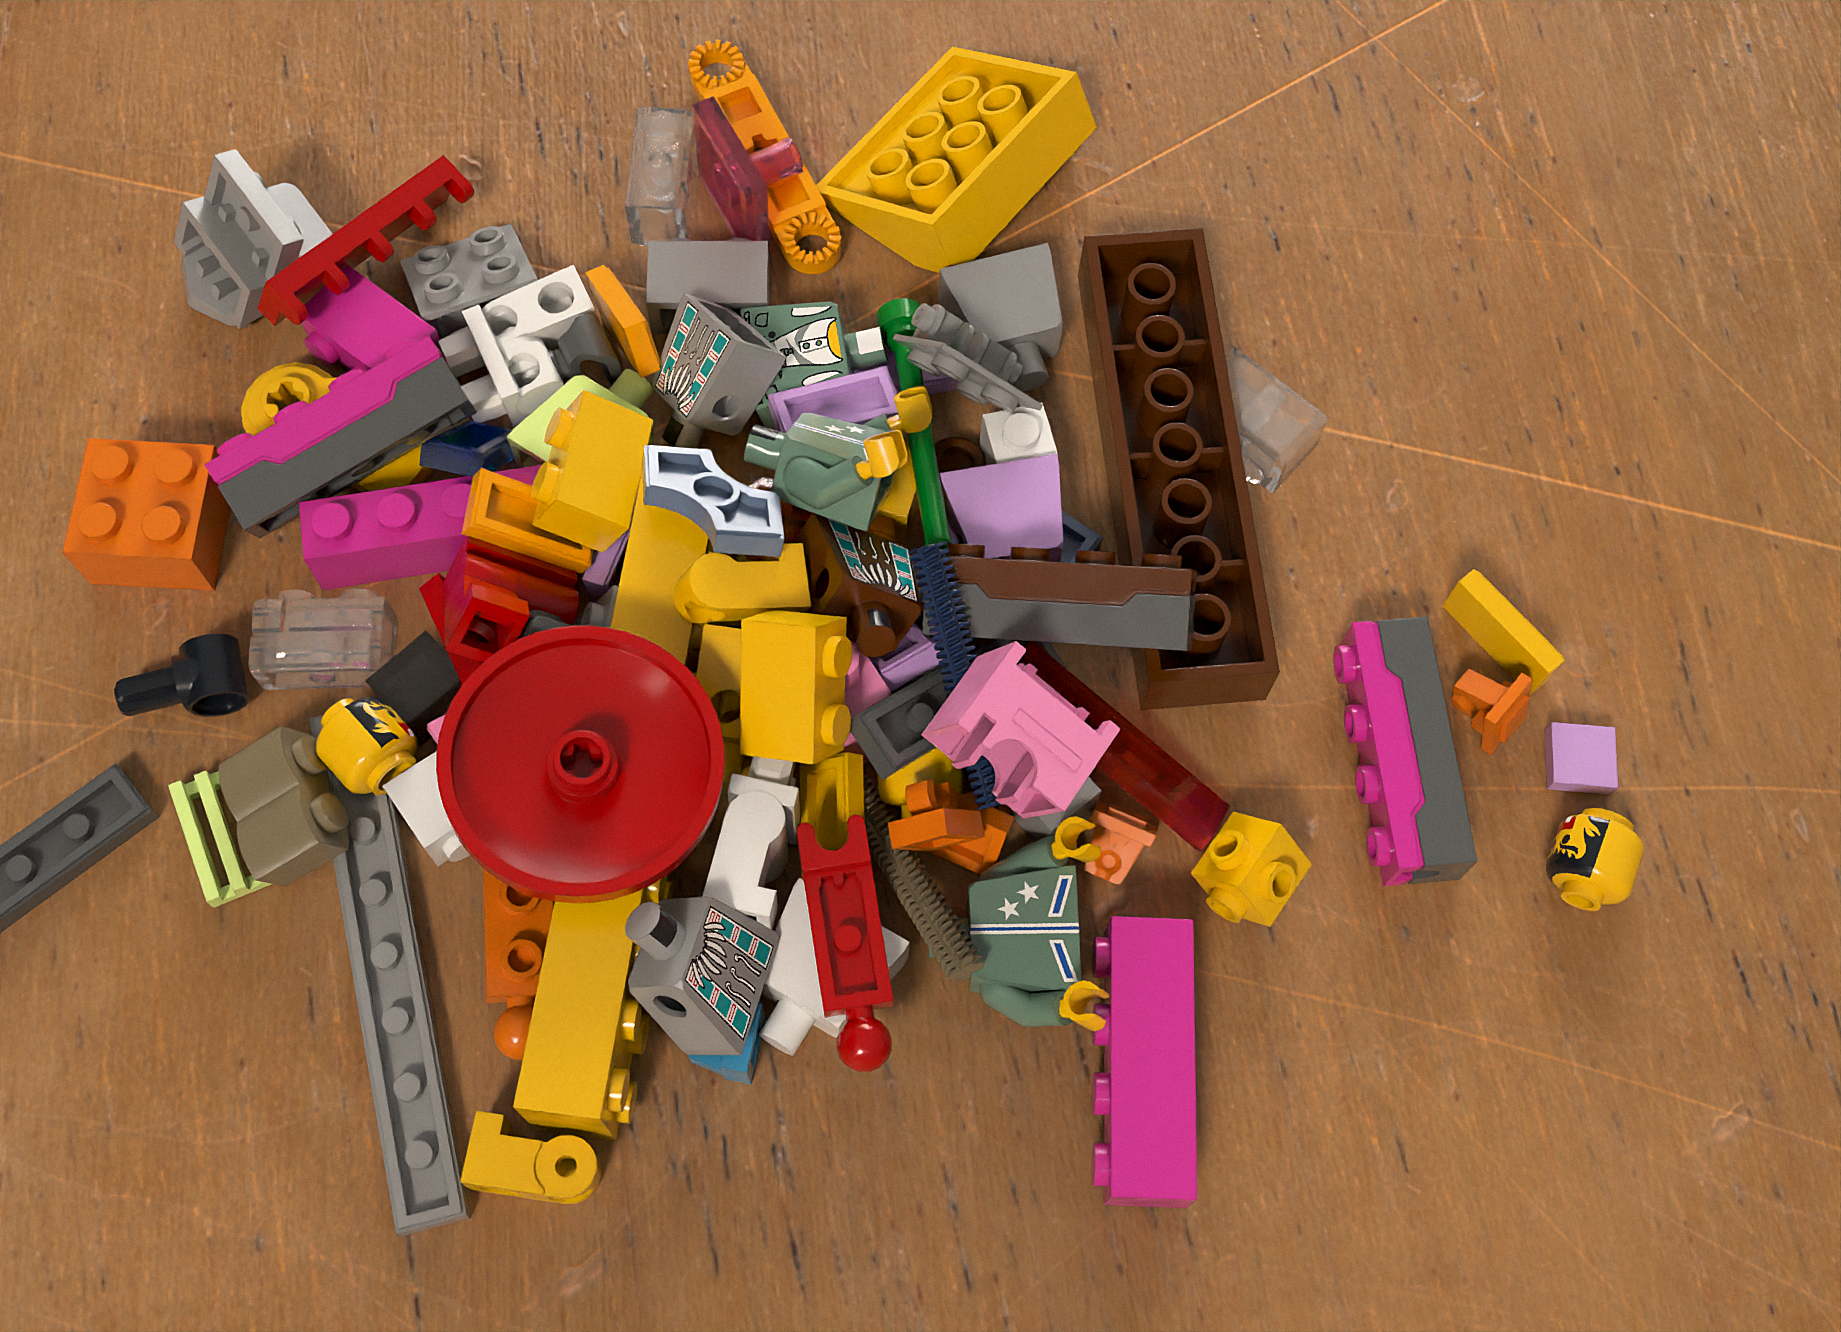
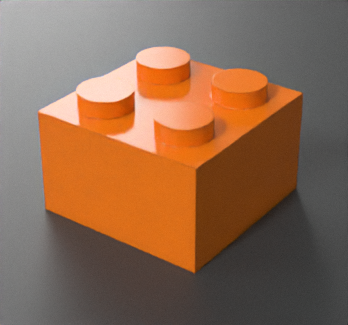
M88 438L62 553L90 584L215 591L231 509L218 488L219 484L213 480L204 465L219 456L215 445Z

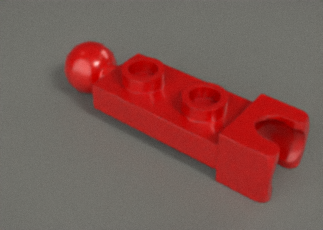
M852 815L847 821L848 840L843 847L835 851L822 848L817 843L813 826L810 823L804 822L797 826L796 833L824 1018L846 1015L847 1023L841 1028L837 1036L836 1049L839 1057L847 1067L857 1072H870L880 1068L888 1060L892 1051V1037L889 1029L881 1021L874 1018L873 1010L893 1007L894 1000L865 821L860 815Z

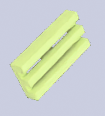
M205 770L195 774V780L184 784L180 780L168 785L208 904L215 908L272 885L271 883L256 881L252 875L246 878L244 876L216 790L221 789L219 771L209 774ZM198 797L202 799L230 882L229 885L224 887L221 886L193 799Z

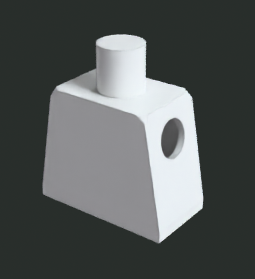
M798 878L793 886L775 932L780 937L761 993L777 1003L759 1032V1035L775 1048L791 1056H794L812 1025L837 1038L841 1028L847 1023L845 1014L824 1018L804 880ZM881 926L891 981L908 959L910 942Z

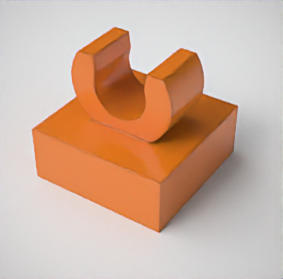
M925 780L907 785L905 798L912 816L888 822L892 849L934 851L985 837L981 811L956 809L957 796L952 782L934 785L933 780Z
M969 791L964 795L956 792V809L981 811L985 837L934 850L930 853L981 874L1000 860L1015 817L1009 815L1010 809L1004 804L998 809L989 807L977 810L978 807L984 804H975L974 801L977 796H973V791Z

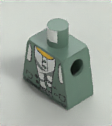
M834 302L740 309L742 319L786 356L781 369L756 407L764 427L776 430L768 408L769 394L855 374V369L888 362L880 326L848 333L839 306Z

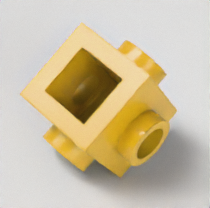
M1233 811L1191 874L1208 894L1206 898L1208 906L1222 918L1233 923H1239L1243 918L1271 927L1312 863L1282 824Z

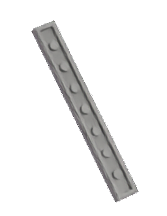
M323 715L309 718L312 736L316 739L323 728L321 725ZM327 768L330 780L329 791L342 802L349 819L347 825L349 849L333 858L395 1230L396 1234L402 1237L470 1219L471 1216L466 1188L460 1182L462 1176L461 1160L397 808L387 793L375 795L373 792L367 794L350 792L335 774Z

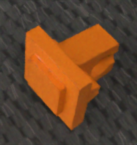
M1468 668L1454 685L1452 690L1454 693L1451 698L1452 705L1472 719L1470 726L1482 735L1481 749L1486 753L1492 755L1502 742L1506 743L1527 718L1533 681L1529 676L1521 673L1513 683L1504 680L1502 684H1499Z
M1098 803L1090 818V822L1096 824L1091 844L1101 847V854L1095 861L1086 862L1084 870L1108 882L1121 885L1144 846L1152 847L1158 828L1148 824V818L1112 803L1108 807Z

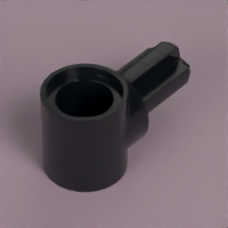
M206 634L191 638L179 647L178 655L172 656L171 667L120 679L116 682L114 695L121 713L125 716H134L181 703L187 711L203 717L223 716L241 710L249 703V695L238 639L228 634Z

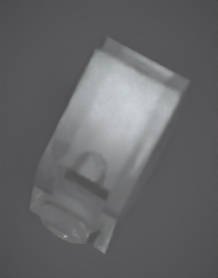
M1232 346L1226 352L1225 358L1246 480L1254 484L1259 483L1273 494L1317 447L1329 417L1235 346Z

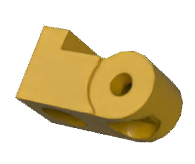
M803 543L783 544L781 557L765 556L760 561L737 562L728 555L721 553H710L701 556L678 579L674 587L673 599L676 609L685 619L693 624L741 626V619L771 610L805 613L811 607Z
M476 1111L460 1180L469 1190L559 1204H578L589 1199L597 1190L602 1178V1166L597 1154L584 1139L574 1135H560L548 1142L513 1137L510 1136L512 1124L505 1115Z

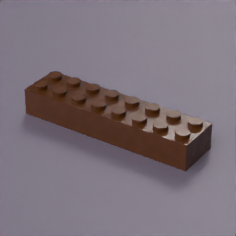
M1203 228L1084 236L1078 270V283L1119 565L1141 567L1142 554L1182 556L1181 569L1197 570L1196 592H1194L1195 612L1192 649L1182 651L1131 647L1140 710L1266 700L1280 670Z

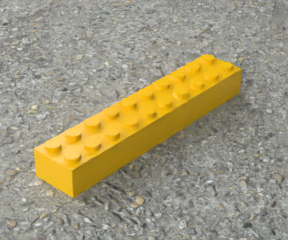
M642 474L610 628L635 634L659 645L675 656L696 677L704 625L693 624L685 619L676 609L673 594L678 579L701 556L714 553L713 546L706 533L687 517L665 508L644 505ZM721 553L734 559L735 554ZM667 875L640 891L613 900L596 903H554L513 1108L535 1130L617 1141L620 1123H631L637 1098V1082L629 1081L633 1054L643 1055L645 1051L650 1016L649 1013H642L643 1006L629 990L628 980L640 947L626 936L625 925L630 914L639 905L646 902L658 904L662 899L673 898V882L666 881Z

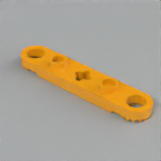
M716 39V43H711L709 40L705 41L704 46L701 44L696 46V51L691 52L688 61L691 85L787 263L796 271L809 275L821 274L830 270L837 264L841 256L839 226H836L823 197L756 76L750 71L743 58V54L739 52V48L736 45L732 47L730 42L726 41L724 44ZM714 63H723L731 67V73L727 72L726 77L720 75L719 80H717V76H713V79L708 74L705 76L703 70L708 65ZM763 148L766 153H773V160L764 162L763 158L755 156L754 150ZM808 235L820 236L828 242L827 248H822V252L816 251L815 255H813L812 251H809V254H806L805 250L800 251V247L796 246L801 238Z

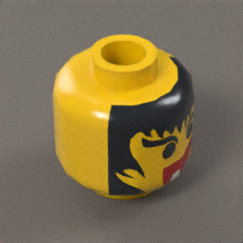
M364 697L355 701L351 698H346L335 703L323 715L321 719L323 728L317 737L316 753L350 792L356 794H367L373 792L375 795L386 794L387 792L383 788L384 784L416 765L414 755L417 749V737L382 698Z
M1600 808L1585 809L1581 814L1567 817L1559 825L1546 861V875L1562 891L1560 896L1566 903L1582 910L1598 911L1601 905L1619 904L1629 898L1644 857V844L1634 832V825L1622 815Z

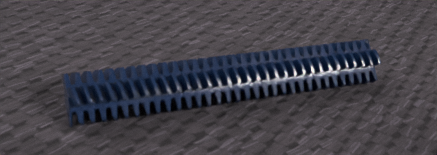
M947 541L913 549L908 551L910 555L914 554L910 557L911 562H917L912 566L914 571L919 570L914 574L916 579L921 578L917 580V586H924L918 590L920 595L926 594L921 597L922 603L928 602L923 605V609L925 611L931 610L925 614L927 619L933 618L928 620V626H935L929 630L931 635H935L931 640L933 643L940 642L934 645V650L940 651L936 654V658L943 659L938 662L939 667H945L940 670L941 675H947L943 677L942 681L943 683H950L945 685L944 689L945 691H953L974 662L970 661V659L977 657V653H967L975 649V645H965L972 641L973 638L971 636L963 637V635L970 633L971 630L969 628L961 629V627L968 625V621H959V619L966 616V613L956 612L963 609L964 605L954 604L961 601L962 597H952V595L960 592V589H950L951 586L958 584L957 580L948 581L949 578L954 577L956 574L955 572L946 573L947 570L953 568V564L944 565L945 562L951 560V556L942 557V554L949 552V548H939L947 544ZM981 755L975 765L966 767L967 772L976 771L970 774L968 779H978L970 784L971 788H980L972 792L973 796H982L974 801L976 805L984 804L978 807L977 810L1000 805L995 800L997 797L991 792L995 784L994 768L990 761Z

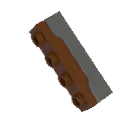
M946 544V548H949L946 556H951V560L945 562L944 565L953 564V568L947 570L946 573L955 572L956 574L954 577L949 578L948 581L957 580L958 584L951 586L950 589H960V592L952 595V597H962L961 601L954 604L964 605L963 609L956 612L966 613V616L959 619V621L967 620L968 625L961 627V629L969 628L971 630L970 633L963 635V637L971 636L974 638L1182 651L1192 649L1195 612L1194 592H1196L1197 570L1181 569L1182 556L1142 554L1141 567L1115 565L1116 552L1076 550L1075 563L1049 562L1050 549L1011 547L1010 560L985 558V545ZM924 610L922 634L931 635L929 630L935 626L929 627L927 622L933 618L927 619L925 617L926 612L931 610Z

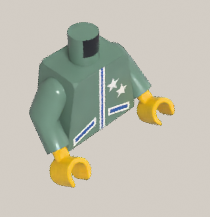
M916 386L899 392L893 398L898 415L888 418L883 413L864 425L813 413H802L786 433L755 424L747 440L744 461L775 470L771 492L776 493L780 501L867 531L890 494L895 470L905 465L908 461V453L902 431L905 433L920 432L931 423L932 405L927 389L924 386Z
M1077 816L1068 817L1063 820L1057 827L1055 835H1049L1023 846L984 870L977 882L968 885L966 918H957L955 921L961 923L959 929H965V933L962 936H969L967 942H973L971 949L977 948L975 955L982 956L979 962L985 961L983 969L973 972L968 979L969 990L980 993L987 1006L1022 1027L1067 1026L1074 1021L1088 1030L1099 1031L1106 1024V1020L1092 1013H1085L1086 1005L1094 998L1106 999L1109 997V994L1092 982L1082 981L1076 866H1065L1068 863L1069 857L1083 862L1095 861L1101 854V847L1094 844H1086L1077 848L1076 841L1080 833L1084 830L1092 829L1096 825ZM928 949V957L936 958L933 957L932 950Z

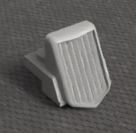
M236 149L214 155L205 196L185 201L182 204L174 243L183 254L181 268L189 306L224 324L237 326L240 330L246 328L249 323L263 315L257 307L266 281L333 233L296 186L289 183H281L266 187L262 177L257 172L252 171Z

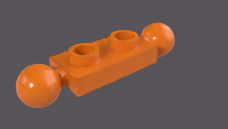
M483 869L485 1003L507 1002V1010L499 1016L495 1023L494 1041L499 1051L506 1057L514 1060H523L553 913V901L536 898L502 883Z

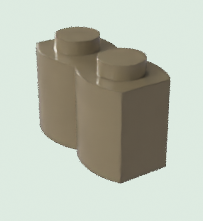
M283 726L278 727L220 763L219 781L225 801L237 820L238 844L250 873L256 881L288 886L349 849L347 831L349 819L342 802L329 791L328 767L316 753L317 739L310 734Z

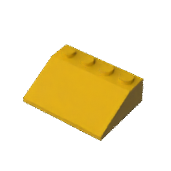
M952 46L826 174L816 187L828 208L914 266L940 274V269L974 261L989 243L1006 228L1008 223L1029 200L1042 189L1043 185L1069 157L1077 151L1082 143L1095 131L1097 126L1077 72Z

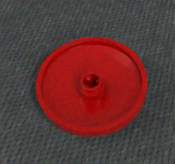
M591 625L565 626L536 632L503 647L486 659L473 671L453 698L442 723L436 751V774L442 804L454 833L470 856L484 870L502 883L536 898L563 903H596L624 897L652 885L678 867L692 853L712 822L722 791L725 765L724 742L717 713L708 694L691 671L668 651L643 637L614 628Z

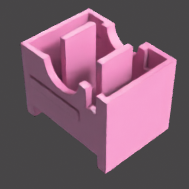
M1015 641L977 656L921 735L954 761L952 765L957 769L975 765L981 755L987 758L995 771V784L991 791L997 797L995 800L1001 805L1006 804L1025 819L1065 812L1120 731V728L1109 720L1102 722L1098 729H1092L1084 722L1090 714L1083 707H1074L1035 674L1037 669L1033 665L1017 664L1026 652V649Z

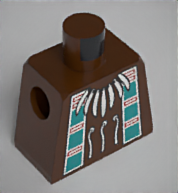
M812 513L793 542L803 543L811 607L806 613L847 617L846 637L850 641L855 642L858 651L867 657H880L895 651L921 614L925 604L921 601V597L924 594L920 595L918 591L923 586L918 587L916 583L921 578L916 579L914 575L919 570L914 571L912 568L913 564L917 562L912 563L910 557L914 554L910 555L908 551L913 549L869 531H863Z

